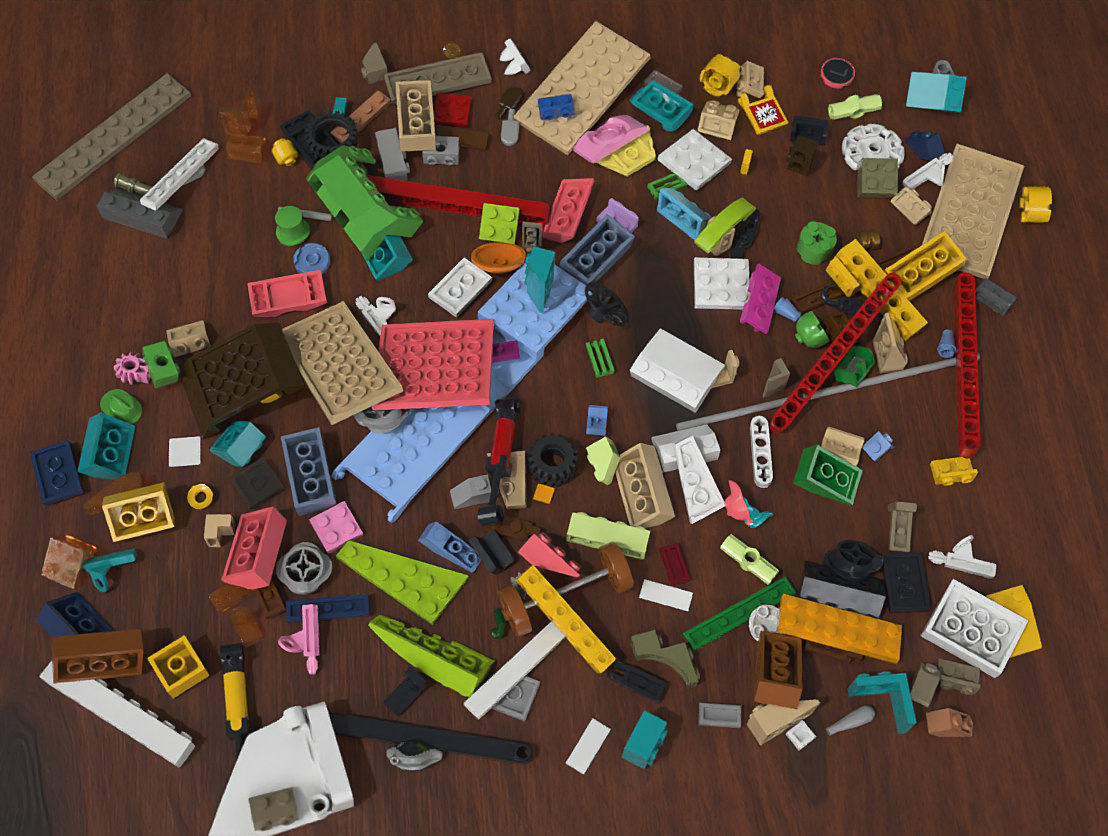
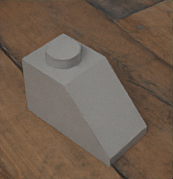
M488 474L469 478L450 490L454 509L489 502L491 486Z

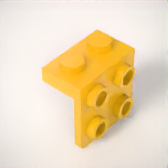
M837 257L831 260L826 271L847 297H851L860 291V284Z

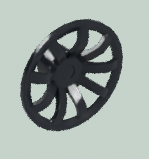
M590 282L585 286V296L591 305L588 313L594 321L602 323L606 320L616 326L627 324L629 321L627 309L610 289L595 282ZM602 290H604V291L606 292V295H605V297H604L603 300H602V296H603V295H602ZM591 291L593 296H589L588 292ZM612 296L616 301L607 305V302ZM616 306H620V307H621V309H612V308H614V307H616ZM614 317L617 318L619 322H615Z

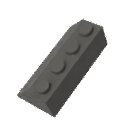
M119 188L104 192L97 204L103 219L166 239L183 211L182 208L163 203L155 211L141 205L140 199L143 196L129 193Z

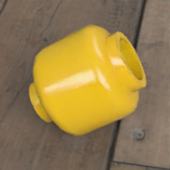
M283 138L273 144L272 153L280 165L290 166L296 162L295 159L298 157V152L291 140Z

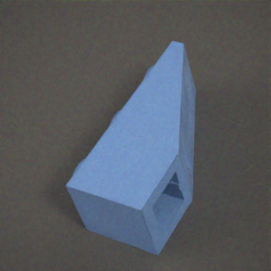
M438 522L428 524L418 540L436 554L471 573L475 571L481 561L475 549Z

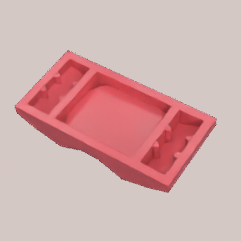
M321 270L247 283L253 317H277L290 311H309L327 303Z

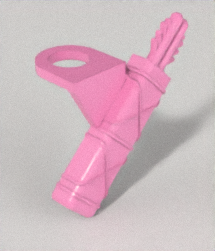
M311 604L302 606L303 630L291 636H281L278 643L288 652L303 651L304 656H308L306 666H308L307 671H309L310 675H315L318 669L316 656L319 655L320 651L318 606ZM283 641L290 643L292 647L287 646Z

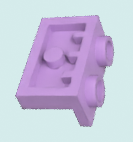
M612 198L609 200L608 206L597 216V222H600L608 214L630 233L638 227L639 217L636 213L629 211L622 203Z

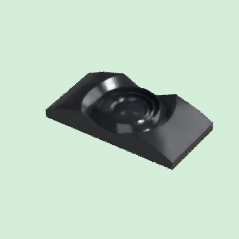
M307 110L280 125V129L287 140L292 141L307 166L312 170L320 160V157L317 159L314 154L312 155L306 144V125L310 123L311 118L315 119L312 112ZM325 128L320 129L315 134L314 138L318 144L326 147L338 146Z

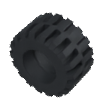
M550 433L548 437L545 434L542 435L541 440L537 438L535 444L532 443L530 446L528 468L530 474L533 475V479L535 481L539 479V484L544 485V483H547L549 487L555 484L556 487H559L560 483L564 485L567 483V479L571 480L573 478V473L575 474L577 466V450L574 449L575 445L573 442L569 443V438L565 437L563 439L561 434L554 436V433ZM555 454L564 461L558 466H548L542 459L547 455Z

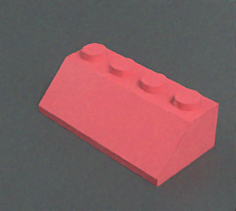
M273 506L241 515L221 579L223 582L252 590L269 586L287 522Z

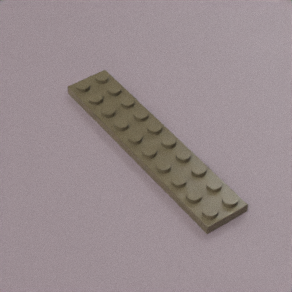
M165 74L32 176L33 180L55 200L60 199L190 98V92L169 74Z

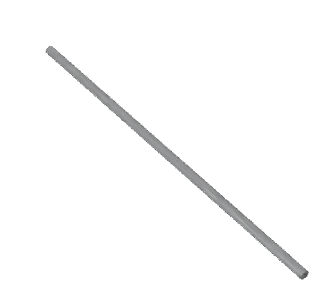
M977 352L978 360H980V354ZM956 358L863 379L857 388L956 365ZM846 383L816 390L809 400L857 388ZM805 394L798 395L800 398L803 399L806 397ZM787 398L677 423L676 428L680 431L781 407Z

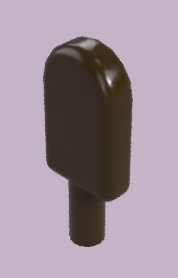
M513 86L505 92L498 102V106L501 108L495 115L497 119L500 120L506 111L517 107L523 98L521 88Z

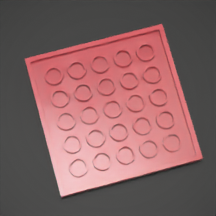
M494 319L382 325L378 352L402 385L403 392L371 406L372 410L490 405Z

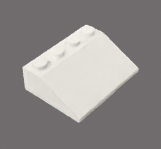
M660 328L636 359L630 369V374L635 379L696 413L725 365Z
M953 579L926 624L921 637L996 678L1002 673L1028 620Z

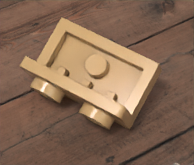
M827 427L821 447L857 466L865 439L851 433Z

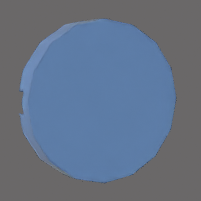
M308 243L304 247L297 249L293 262L299 273L321 270V274H323L330 266V255L322 245Z

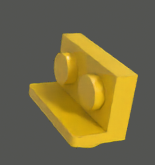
M963 457L934 460L930 463L936 485L943 484V486H949L955 482L969 483L978 474L977 469H973L970 459Z

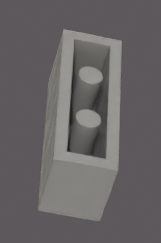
M396 128L375 132L385 178L407 181V173H410L408 162H404V159H406L405 151H400L399 135H397Z

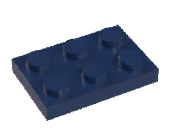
M69 440L30 452L44 506L84 493Z

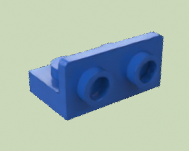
M572 93L537 99L540 120H551L558 117L566 118L575 115Z

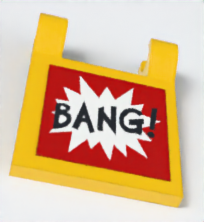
M771 85L764 87L763 96L765 99L749 103L746 93L739 95L738 103L743 107L757 135L789 124L774 96Z

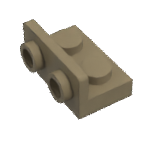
M940 658L937 660L936 667L940 671V679L937 685H940V688L960 690L965 695H973L980 690L981 685L978 684L980 668Z

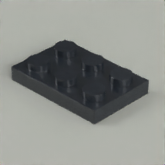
M921 552L881 554L884 557L882 573L889 614L929 612L931 606Z

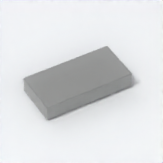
M699 703L698 725L741 728V706Z

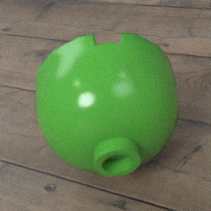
M812 311L805 313L798 319L795 337L800 344L804 343L807 347L813 349L822 347L830 342Z

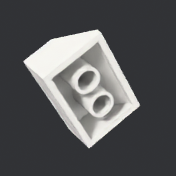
M707 424L651 438L657 452L662 473L678 469L673 444L690 435L693 436L705 463L718 460L720 448L715 433Z

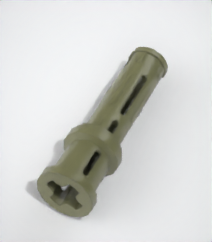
M121 172L114 179L115 188L126 189L129 193L136 192L145 195L152 188L150 185L139 182L135 177L129 178L124 176Z

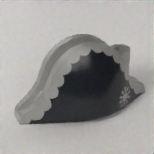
M410 739L388 748L387 757L390 759L391 764L403 770L415 772L441 760L442 751L423 741Z

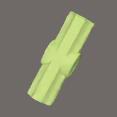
M877 94L862 98L857 95L850 96L846 101L830 104L828 106L829 117L833 120L851 116L853 119L859 118L866 112L880 110L882 108V99Z
M732 534L726 538L720 547L721 550L739 562L743 570L752 572L767 585L773 581L779 572L776 567L762 558L755 548L746 546ZM745 557L753 558L754 562H748Z

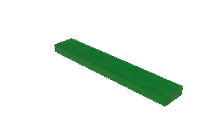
M785 576L683 633V636L692 651L695 652L747 623L752 612L757 607L765 604L777 606L780 604L783 594L795 596L797 592Z

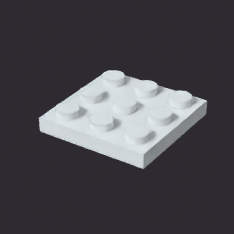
M694 129L658 156V161L680 176L696 191L731 164L732 161L729 156Z
M694 258L695 308L743 310L744 303L748 302L750 295L747 291L749 286V260Z

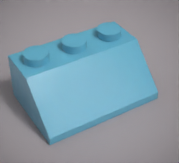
M662 188L660 190L657 211L696 240L706 228L711 216L699 209L694 202L686 199L681 192H677L673 188Z

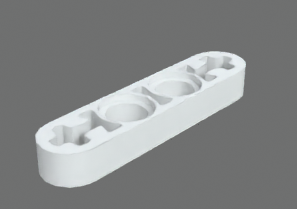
M756 416L750 424L754 482L760 488H767L773 479L769 426L766 418ZM756 423H760V425L762 426L761 433H758V426L756 425ZM757 439H762L765 441L766 445L764 447H759L756 445L755 441ZM760 456L765 457L767 463L759 464L757 458ZM762 470H765L764 477L767 478L765 482L760 478Z

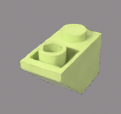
M604 437L586 447L588 451L587 458L596 470L594 471L595 477L599 482L609 485L613 480L620 456L614 442Z

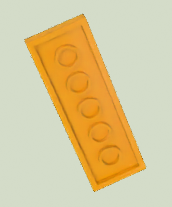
M782 595L776 632L887 662L898 663L902 625L791 595Z

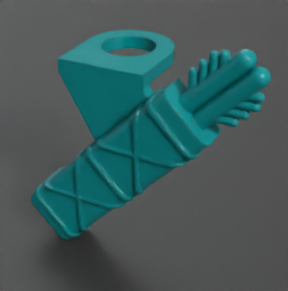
M135 549L105 554L86 559L85 563L69 566L67 571L75 572L85 569L86 572H90L94 586L104 593L109 588L105 574L111 566L135 561L137 554ZM97 579L102 582L103 587L100 586Z

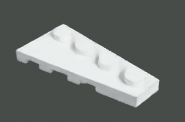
M690 435L674 443L673 446L689 521L693 524L725 507V504L693 436Z

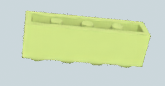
M578 512L572 513L566 541L597 549L613 541L619 546L624 555L644 560L650 531L641 526H627L624 522L618 521L615 523L603 517L594 518L586 513Z

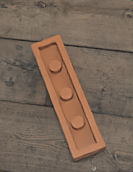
M377 91L356 109L350 117L355 122L357 132L359 133L391 104V99ZM337 126L331 132V137L342 144L348 139L349 132L343 127Z

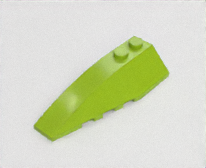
M382 615L376 616L368 625L389 647L415 668L440 682L443 686L450 687L469 698L482 686L494 664V660L453 640L452 643L442 641L441 636L436 634L433 637L422 634V629L416 627L405 628L404 623Z

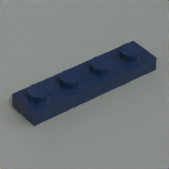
M368 594L286 601L287 623L303 622L302 606L311 604L318 606V621L370 616Z

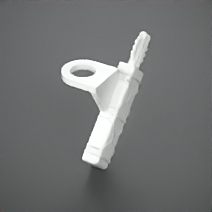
M946 153L940 156L939 160L937 158L933 159L905 178L903 185L911 190L930 180L942 186L945 165L952 162L954 156L951 153Z
M359 296V298H356L357 307L362 309L365 319L368 320L372 328L380 336L382 325H386V320L396 311L395 302L387 297H379L376 300L377 308H375L372 304L369 306L370 302L367 298ZM381 301H386L390 304H384Z
M972 535L961 540L953 548L954 553L948 552L945 556L942 552H937L936 550L929 552L930 556H928V559L939 565L945 563L944 567L991 579L996 573V564L973 559L971 541L974 537Z

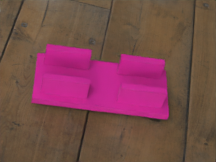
M757 264L755 272L751 274L747 290L750 295L748 302L744 303L740 323L747 322L754 327L755 332L762 331L767 334L781 277L761 264Z

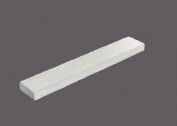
M203 138L140 199L141 205L156 211L219 149L218 144Z
M550 622L465 701L464 706L475 717L480 719L565 639V636Z

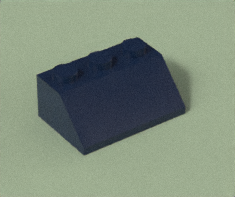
M77 592L45 602L36 620L51 637L114 631Z

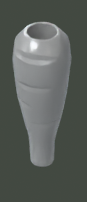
M864 705L852 711L835 724L827 727V733L832 735L839 731L869 723L874 719L875 712L871 706Z

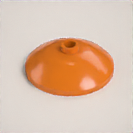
M494 242L477 247L471 254V260L475 266L483 271L503 274L513 271L524 264L526 252L515 244Z

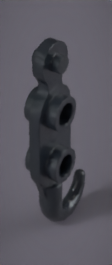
M757 208L753 212L752 218L742 225L735 239L736 248L732 249L730 253L732 259L742 258L743 250L751 246L758 232L760 213Z
M832 284L826 285L822 289V301L848 315L854 316L865 302V300L850 297L828 298L827 290L835 287ZM865 308L867 313L872 314L871 309ZM880 311L875 316V318L878 319L884 317Z

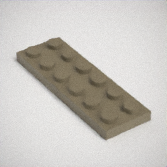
M481 52L384 74V80L391 103L394 105L397 104L396 82L431 80L432 96L437 93H447L491 83V76Z

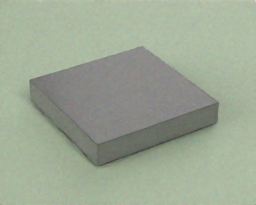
M525 676L491 709L525 722L540 686V681Z

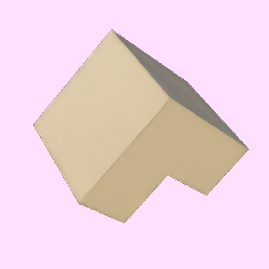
M231 514L206 515L204 539L208 547H221L222 535H235L236 523Z

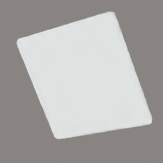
M200 436L169 439V467L200 464Z

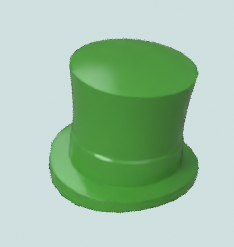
M286 206L276 213L275 221L278 225L276 235L280 243L286 246H295L308 238L310 227L303 220L300 209L294 206Z

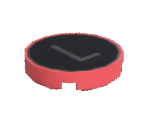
M833 58L823 64L820 75L826 85L839 89L852 83L855 70L850 62L840 58Z

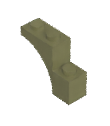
M655 630L631 636L630 644L636 661L654 660L667 664L680 674L688 689L697 686L700 679L697 667H693L691 662L693 660L692 651L686 647L685 642L661 649L663 642L661 636H657Z

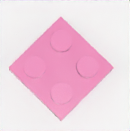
M345 501L309 519L328 554L343 547L348 540L354 541L363 536L362 530Z

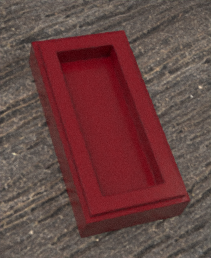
M675 543L659 548L671 587L690 582L691 578L679 544Z

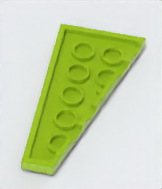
M349 540L336 555L337 559L431 625L436 622L469 579V575Z

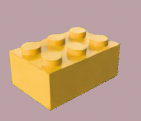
M164 482L106 496L103 499L102 508L113 542L174 527L175 517Z

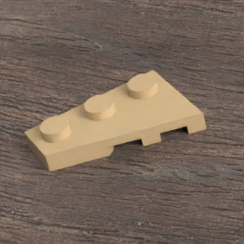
M511 452V477L501 478L499 489L507 509L526 508V452Z

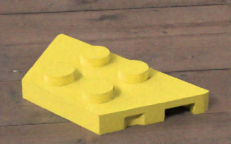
M647 125L649 131L596 163L628 177L655 161L656 155L653 149L649 126Z

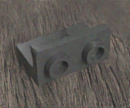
M987 278L975 290V298L979 302L984 303L992 308L993 311L1003 316L1017 299V297Z

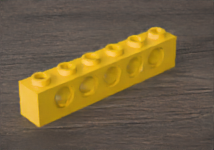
M856 239L843 247L834 257H837L860 284L861 292L867 297L871 295L886 276V273ZM887 280L890 286H894L892 281ZM899 289L894 292L880 310L883 316L885 313L890 314L899 330L900 337L904 341L908 340L928 323ZM876 294L878 299L883 300L880 294Z
M534 565L530 566L515 579L596 673H602L616 660L613 654Z

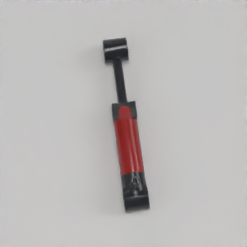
M517 397L497 399L494 402L498 416L491 456L487 457L485 469L493 478L489 504L478 508L477 515L481 526L498 525L504 521V511L500 504L497 505L501 478L511 477L512 464L510 456L516 418L521 413V404Z

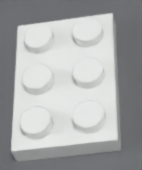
M463 258L428 293V296L457 318L492 282V277L466 258Z

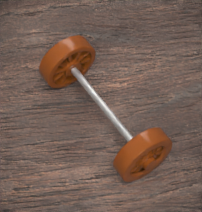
M613 541L600 546L599 556L603 570L557 589L556 591L559 595L605 575L617 593L632 589L634 585L628 562L619 546ZM512 584L499 589L498 596L502 606V614L516 637L530 633L532 626L526 609L535 606V602L531 600L523 604L518 591Z

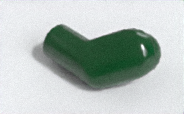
M497 608L493 611L497 628L491 629L493 639H501L505 634L507 621L502 614V608Z

